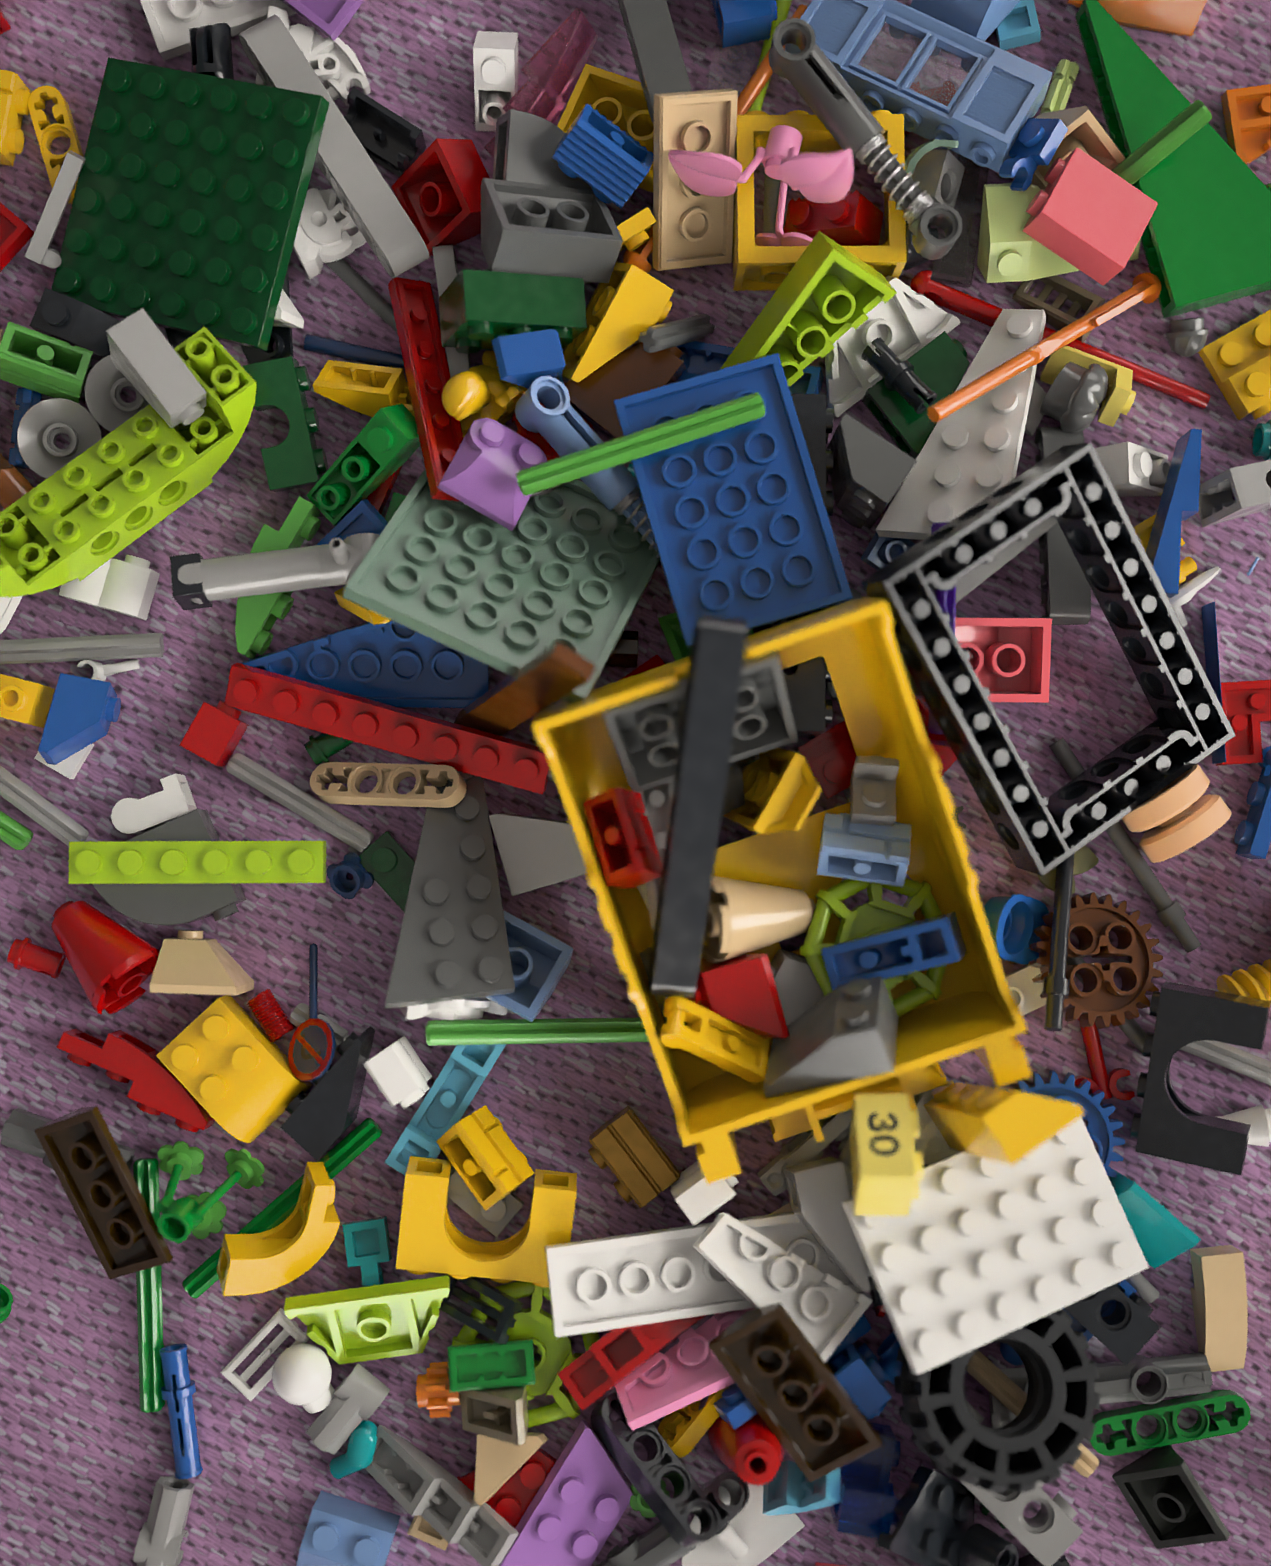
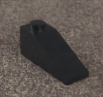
M45 288L30 326L37 332L68 342L70 346L74 347L76 345L93 351L92 359L100 361L102 358L110 355L106 330L121 321L81 301Z

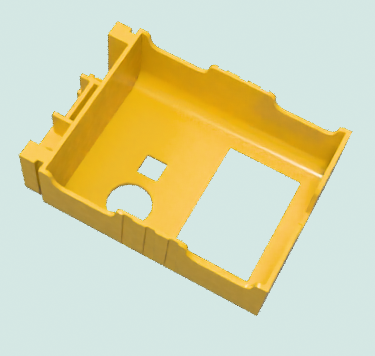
M874 597L854 599L748 635L744 660L774 650L778 653L781 669L817 657L825 659L857 757L878 755L884 758L899 760V770L896 778L895 821L911 825L910 858L907 875L914 881L920 883L926 881L932 886L931 893L942 914L956 912L967 954L959 961L946 965L940 986L942 994L937 1000L931 999L898 1017L894 1072L766 1097L763 1092L765 1080L754 1084L682 1048L667 1047L660 1042L661 1028L665 1022L655 995H649L648 977L639 955L640 952L652 946L654 929H652L650 912L637 887L623 889L619 888V886L613 887L606 884L582 803L613 788L622 787L630 791L602 710L687 679L690 656L594 689L586 699L572 703L565 700L540 711L532 723L539 745L543 748L579 844L590 887L595 888L597 893V906L605 929L611 932L613 951L621 973L625 972L628 979V992L632 1002L634 1001L638 1008L663 1077L683 1145L685 1147L696 1143L697 1157L707 1184L741 1173L734 1134L735 1129L769 1119L775 1142L810 1130L813 1131L817 1143L824 1141L825 1138L819 1120L852 1109L854 1094L909 1093L910 1111L916 1110L914 1095L948 1084L938 1061L971 1050L975 1052L997 1087L1032 1076L1023 1046L1015 1037V1035L1027 1032V1028L1021 1011L1009 990L976 888L978 884L976 872L969 865L966 856L969 855L962 829L955 823L952 813L955 812V808L948 787L942 782L938 771L941 768L940 762L929 744L894 639L892 631L893 619L886 600ZM850 802L806 817L800 830L767 834L759 833L718 847L716 849L713 876L803 890L808 895V898L813 899L816 906L817 899L815 895L820 889L827 890L843 880V878L817 875L820 840L825 813L850 814ZM920 907L914 913L916 919L914 922L925 919ZM831 913L823 943L834 944L840 921L838 916ZM777 942L746 954H767L769 963H771L777 951L781 949V946ZM800 949L791 951L792 953L800 955ZM923 969V970H919V971H920L921 973H923L924 975H926L927 969ZM910 979L904 980L891 989L892 998L894 1000L917 987ZM688 1023L685 1026L690 1028L691 1024ZM765 1038L769 1040L768 1061L773 1038Z

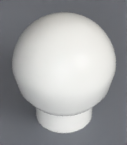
M300 1343L290 1346L279 1355L273 1367L272 1382L277 1394L285 1401L294 1405H302L308 1413H317L325 1409L335 1396V1390L330 1384L332 1369L329 1359L319 1347L308 1343Z

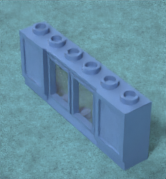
M812 0L800 18L812 27L815 33L816 44L870 112L888 110L892 114H904L905 131L916 133L928 140L959 141L958 148H952L951 151L972 160L979 166L987 167L998 173L1002 163L1010 157L1008 154L1028 118H1034L1042 105L1052 77V72L896 0ZM785 44V51L788 53L797 54L801 52L800 48L796 45Z

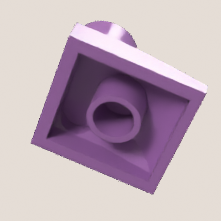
M481 418L476 421L474 420L437 488L512 531L531 494L526 496L521 493L516 473L520 470L545 463L547 458L542 449L533 442L496 420Z

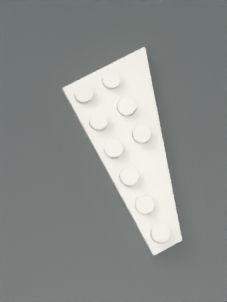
M1003 309L956 391L1042 341L1046 323L1045 311L1039 309ZM1037 364L1027 368L937 422L919 453L916 464L903 481L877 526L876 532L879 537L924 540L931 535V526L934 523L952 521L1016 477Z

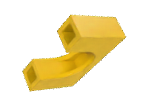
M409 1157L405 1174L396 1269L406 1270L415 1275L432 1272L448 1274L456 1279H467L472 1276L490 1278L498 1283L522 1281L532 1282L539 1287H549L545 1246L571 1242L577 1195V1173L535 1169L531 1209L526 1223L516 1234L507 1239L497 1242H481L471 1239L460 1232L449 1216L447 1199L451 1162L444 1159Z

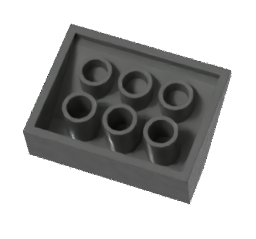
M776 650L744 660L729 763L798 741L781 664ZM687 679L602 710L631 791L639 793L674 781Z

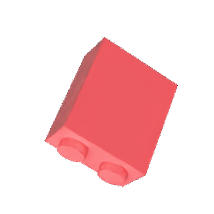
M1076 147L1065 160L1058 157L1047 171L1044 180L1048 182V185L1044 191L1041 189L1034 196L1027 207L1026 212L1031 216L1022 231L1104 286L1125 268L1158 203Z

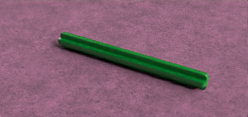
M367 1118L318 1162L324 1163L329 1179H333L382 1135L381 1128L373 1119ZM304 1174L237 1234L261 1233L285 1221L297 1205ZM221 1248L183 1280L182 1286L192 1298H198L219 1280L217 1266Z
M141 1158L133 1164V1178L157 1224L160 1218V1212L156 1208L160 1202L159 1162L156 1158ZM161 1265L136 1272L140 1410L147 1413L160 1411L165 1405V1400L162 1399L161 1388L165 1384L159 1352L164 1348Z

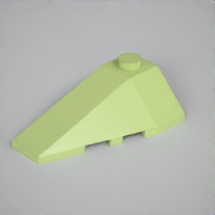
M1011 183L984 184L977 265L986 283L1030 281L1080 271L1022 231L1031 216L1026 212L1027 207L1034 196L1041 190L1038 186L1030 184L1029 188L1025 191H1013L1010 189ZM1141 238L1128 261L1138 259Z

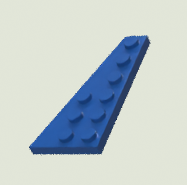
M393 620L385 624L376 625L365 622L242 662L245 665L395 707L465 708L490 690L488 664Z

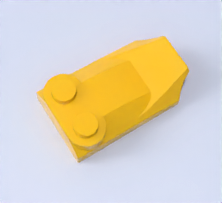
M774 748L749 757L741 771L740 779L736 780L723 803L721 815L749 831H755L760 834L800 830L817 800L821 788L814 778L805 757L796 752Z

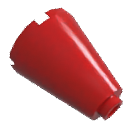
M83 900L76 902L68 901L55 911L51 928L91 1006L98 1014H102L103 1009L108 1014L116 1013L132 1004L147 991L139 986L153 974L160 950Z
M758 1413L736 1429L732 1428L719 1416L708 1429L709 1441L715 1455L742 1480L751 1485H763L775 1477L786 1450Z

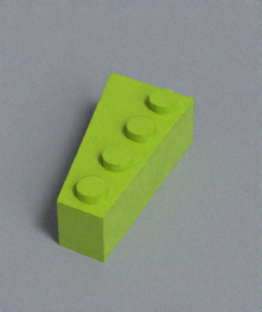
M819 231L719 370L778 353L788 387H790L804 375L803 370L819 356L824 358L835 348L833 343L852 327L856 330L868 319L867 314L881 301H884V303L888 302L897 292L881 273Z

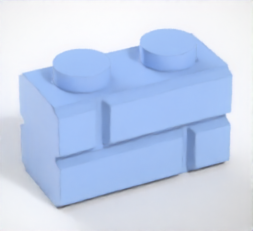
M825 813L820 840L817 875L903 887L910 858L911 825L897 823L896 821L894 826L850 823V814Z

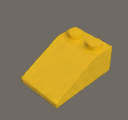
M616 262L609 283L598 284L586 307L587 328L563 350L565 367L562 377L579 383L639 340L641 332L647 331L648 327L655 326L657 323H662L672 307L670 298L674 290L633 264Z

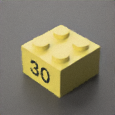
M909 1093L854 1094L849 1131L854 1215H908L911 1199H918V1180L923 1178V1159L921 1152H915V1138L919 1137L918 1111H910Z

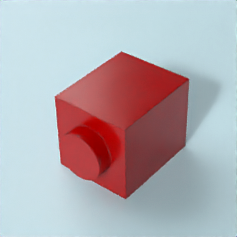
M220 700L217 706L203 702L180 746L216 766L225 768L249 725L239 720L242 714L241 711L224 705L223 701Z

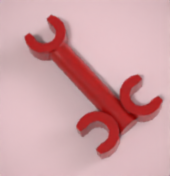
M1095 1022L1093 1026L1081 1027L1091 1079L1084 1076L1074 1077V1086H1078L1084 1079H1087L1091 1082L1089 1095L1097 1090H1101L1105 1093L1103 1100L1110 1099L1112 1096L1123 1101L1131 1100L1135 1097L1134 1091H1119L1116 1087L1119 1078L1131 1075L1130 1070L1116 1068L1107 1074L1099 1031Z

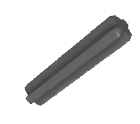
M699 314L648 327L647 331L640 333L639 341L644 343V351L653 353L704 339L706 335L714 332L715 325L710 323L709 315Z

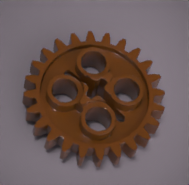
M1095 892L1084 895L1083 899L1079 895L1071 897L1067 959H1082L1088 956L1094 959L1127 956L1129 963L1111 962L1101 965L1095 962L1066 965V978L1070 980L1069 998L1064 999L1063 1009H1067L1065 1021H1074L1080 1017L1081 1027L1093 1026L1095 1022L1097 1029L1108 1028L1110 1023L1114 1027L1124 1025L1125 1018L1130 1020L1140 1016L1137 1008L1150 1007V1001L1145 995H1152L1153 991L1159 992V989L1151 983V979L1163 977L1161 971L1153 968V963L1163 960V956L1152 953L1151 948L1160 941L1155 938L1147 939L1145 934L1152 925L1150 923L1138 925L1137 920L1141 913L1139 910L1129 914L1125 913L1127 901L1122 900L1112 906L1110 894L1097 899ZM1053 912L1042 916L1047 926L1037 927L1033 931L1042 941L1029 945L1031 950L1039 953V958L1029 961V965L1040 968L1041 974L1032 979L1033 983H1042L1044 977L1048 976ZM1110 930L1118 937L1117 948L1110 943ZM1070 932L1075 933L1078 937V950L1070 942ZM1115 972L1121 977V990L1114 983L1113 976ZM1075 973L1079 974L1083 980L1082 991L1075 986Z

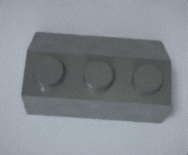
M490 178L482 179L481 248L490 271L584 278V284L591 282L609 283L623 239L606 203L599 200L592 190Z
M845 413L827 449H833V473L830 477L836 507L843 511L841 517L847 523L858 529H861L863 525L871 529L917 461Z

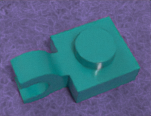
M387 1217L344 1223L342 1226L348 1268L361 1267L362 1287L384 1284L380 1263L392 1259Z

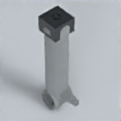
M360 533L351 535L343 541L335 537L330 540L329 544L203 559L200 553L170 556L172 594L183 610L213 607L212 601L345 585L380 535Z

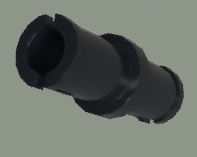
M882 338L873 340L871 343L875 347L874 350L877 354L867 346L862 353V359L867 361L885 379L884 385L890 391L896 390L917 414L926 411L927 408L923 405L924 401L931 406L936 400L937 394L913 372L914 366L908 360L902 361L884 343Z

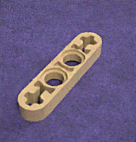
M326 762L317 766L310 777L312 791L325 803L449 808L459 804L466 794V783L463 777L452 766ZM335 776L341 783L331 782L333 781V778ZM368 776H377L376 787L370 792L361 793V782ZM411 776L416 778V784L410 792L398 794L397 787L404 778ZM447 780H450L453 783L452 787H445L443 793H441L436 787H434L445 786ZM325 783H331L328 790L324 787Z

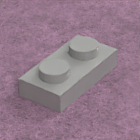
M451 1164L448 1198L495 1237H498L522 1208L524 1202L511 1193L485 1211Z

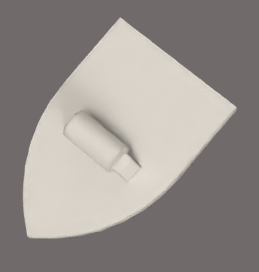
M747 1483L750 1495L745 1507L713 1538L697 1545L695 1549L682 1557V1566H757L805 1525L795 1513L772 1516L763 1514V1485ZM720 1486L718 1488L719 1497L724 1504L729 1506L730 1494L724 1486ZM694 1515L689 1527L694 1533L700 1534L701 1524L698 1517Z

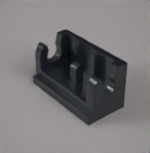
M353 87L347 95L349 110L344 118L372 161L400 177L427 149L422 130Z

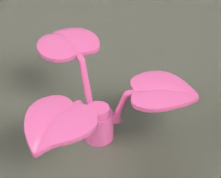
M778 125L770 130L766 148H757L754 159L743 172L742 166L738 161L725 155L670 149L668 153V158L682 182L691 190L706 196L722 197L732 195L736 191L737 183H745L761 162L767 176L780 180L775 223L776 234H757L755 238L757 246H809L813 238L802 233L790 232L784 234L783 222L788 185L794 191L800 190L801 194L812 202L834 203L847 195L853 178V159L850 149L829 154H799L803 140L802 134L797 129L787 125Z

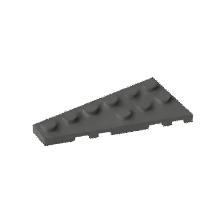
M457 771L466 783V794L462 801L449 808H426L384 1009L510 994L515 990L482 777ZM447 780L445 786L434 787H436L441 793H443L445 787H452L453 783L450 780Z

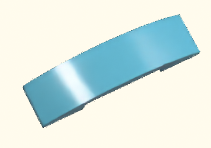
M506 1044L456 1045L450 1058L384 1163L405 1175L410 1156L436 1159L441 1152V1148L436 1141L460 1121Z

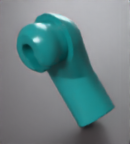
M362 1420L350 1435L347 1452L330 1461V1472L334 1478H344L368 1467L372 1463L378 1432L377 1426L372 1421Z

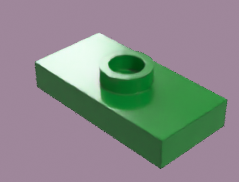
M533 1338L509 1340L506 1344L487 1342L447 1347L450 1392L536 1384Z

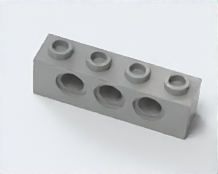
M965 1399L970 1413L978 1423H981L984 1418ZM961 1481L1043 1566H1053L1083 1532L1073 1520L1078 1513L1059 1493L1052 1499L1041 1488L1045 1484L1043 1482H1036L1034 1490L1018 1493L1013 1490H1005L1004 1493H999ZM1040 1501L1041 1508L1036 1516L1032 1518L1023 1517L1024 1508L1029 1502Z

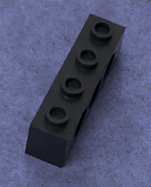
M1122 1281L1064 1307L1126 1366L1161 1328L1149 1317L1154 1311L1150 1305L1135 1292L1128 1297L1117 1287ZM1114 1299L1116 1301L1114 1312L1107 1317H1101L1102 1305L1106 1301Z

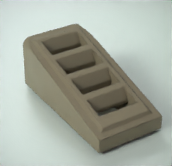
M1057 275L1039 279L1046 286L1037 299L1030 296L1036 285L1028 292L1035 280L1022 281L1012 296V300L1026 309L1044 310L1046 323L1058 331L1077 320L1075 317L1081 308L1086 311L1084 314L1086 315L1105 303L1104 298ZM1055 290L1059 295L1050 306L1045 302L1052 291ZM1068 299L1073 304L1065 313L1061 311V308ZM1092 330L1077 338V340L1085 342Z

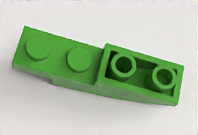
M299 496L279 532L266 524L263 525L250 553L301 547L305 539L310 541L316 535L321 524V520L318 519L321 512L313 503ZM293 591L238 598L235 627L237 652L249 659L255 658L256 654L263 655L273 639V634L270 633V630L277 618L283 620L292 608L294 598L290 596Z

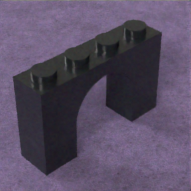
M1167 981L1161 987L1160 992L1153 991L1149 1015L1156 1017L1154 1033L1147 1031L1143 1048V1056L1150 1057L1148 1073H1140L1137 1086V1097L1144 1098L1142 1113H1134L1130 1137L1137 1138L1135 1152L1234 1175H1242L1251 1125L1208 1116L1188 1107L1178 1097L1172 1086L1170 1065L1177 1051L1190 1043L1203 1040L1218 1041L1262 1050L1271 1001Z

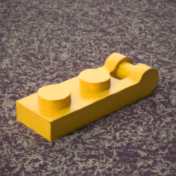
M671 996L665 999L663 1015L667 1018V1023L662 1026L660 1042L663 1045L671 1048H682L754 1084L765 1080L769 1040L686 998ZM684 1021L691 1024L690 1028L684 1026Z

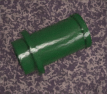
M322 733L317 737L309 736L310 741L305 743L304 747L315 764L318 765L323 761L324 763L330 762L329 757L351 745L354 741Z

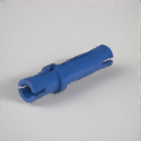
M183 1343L169 1345L159 1351L165 1384L161 1388L162 1399L167 1400L176 1479L193 1478L200 1475L203 1471L192 1396L196 1392L195 1381L190 1380L187 1344Z

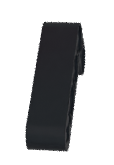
M617 1392L607 1396L592 1410L590 1421L594 1433L671 1537L679 1545L686 1548L695 1547L713 1538L747 1504L750 1495L747 1482L742 1480L733 1471L724 1472L700 1487L651 1422L633 1430L632 1434L623 1438L622 1434L629 1430L630 1426ZM613 1410L619 1415L615 1422L609 1417ZM634 1442H639L645 1446L648 1455L646 1462L636 1457L633 1447ZM662 1477L671 1481L674 1487L673 1498L663 1493L660 1483ZM719 1485L724 1486L730 1494L729 1506L724 1504L719 1497ZM689 1513L698 1517L701 1524L700 1534H696L690 1529L688 1525Z

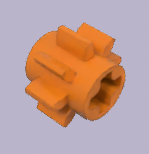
M448 1361L429 1363V1368H427V1374H418L417 1405L419 1408L427 1407L430 1418L450 1417V1411H453V1406L461 1405L460 1391L450 1392Z

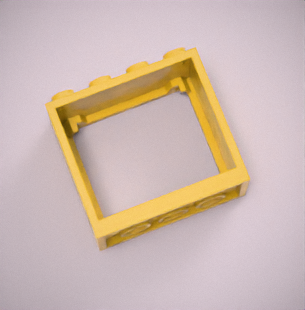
M754 110L744 115H737L736 161L741 164L742 172L754 159L757 148H766L770 130L778 125L791 126L802 134L803 140L799 154H829L843 151L815 114H809L803 110H794L785 115H768L764 111ZM888 110L872 111V115L885 130L882 136L886 139L885 146L889 144V151L892 155L898 154L896 160L900 164L905 163L904 114H892ZM753 172L745 183H737L736 191L734 192L733 291H776L808 246L756 245ZM887 191L884 192L885 243L878 246L842 247L877 270L884 277L889 275L899 279L906 264V221L903 218L904 211L896 210L897 203L896 201H889L890 194Z

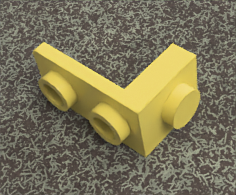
M1067 345L1052 353L1041 372L1040 380L1042 382L1052 385L1058 374L1070 361L1087 369L1093 363L1099 364L1108 375V389L1098 412V422L1113 427L1120 413L1127 415L1136 396V391L1132 390L1133 370Z

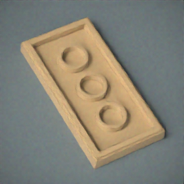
M730 88L654 94L653 216L656 219V223L653 225V268L657 271L732 263L734 193L729 196L714 197L702 195L691 190L677 175L668 158L669 149L709 152L725 155L736 160L737 90Z

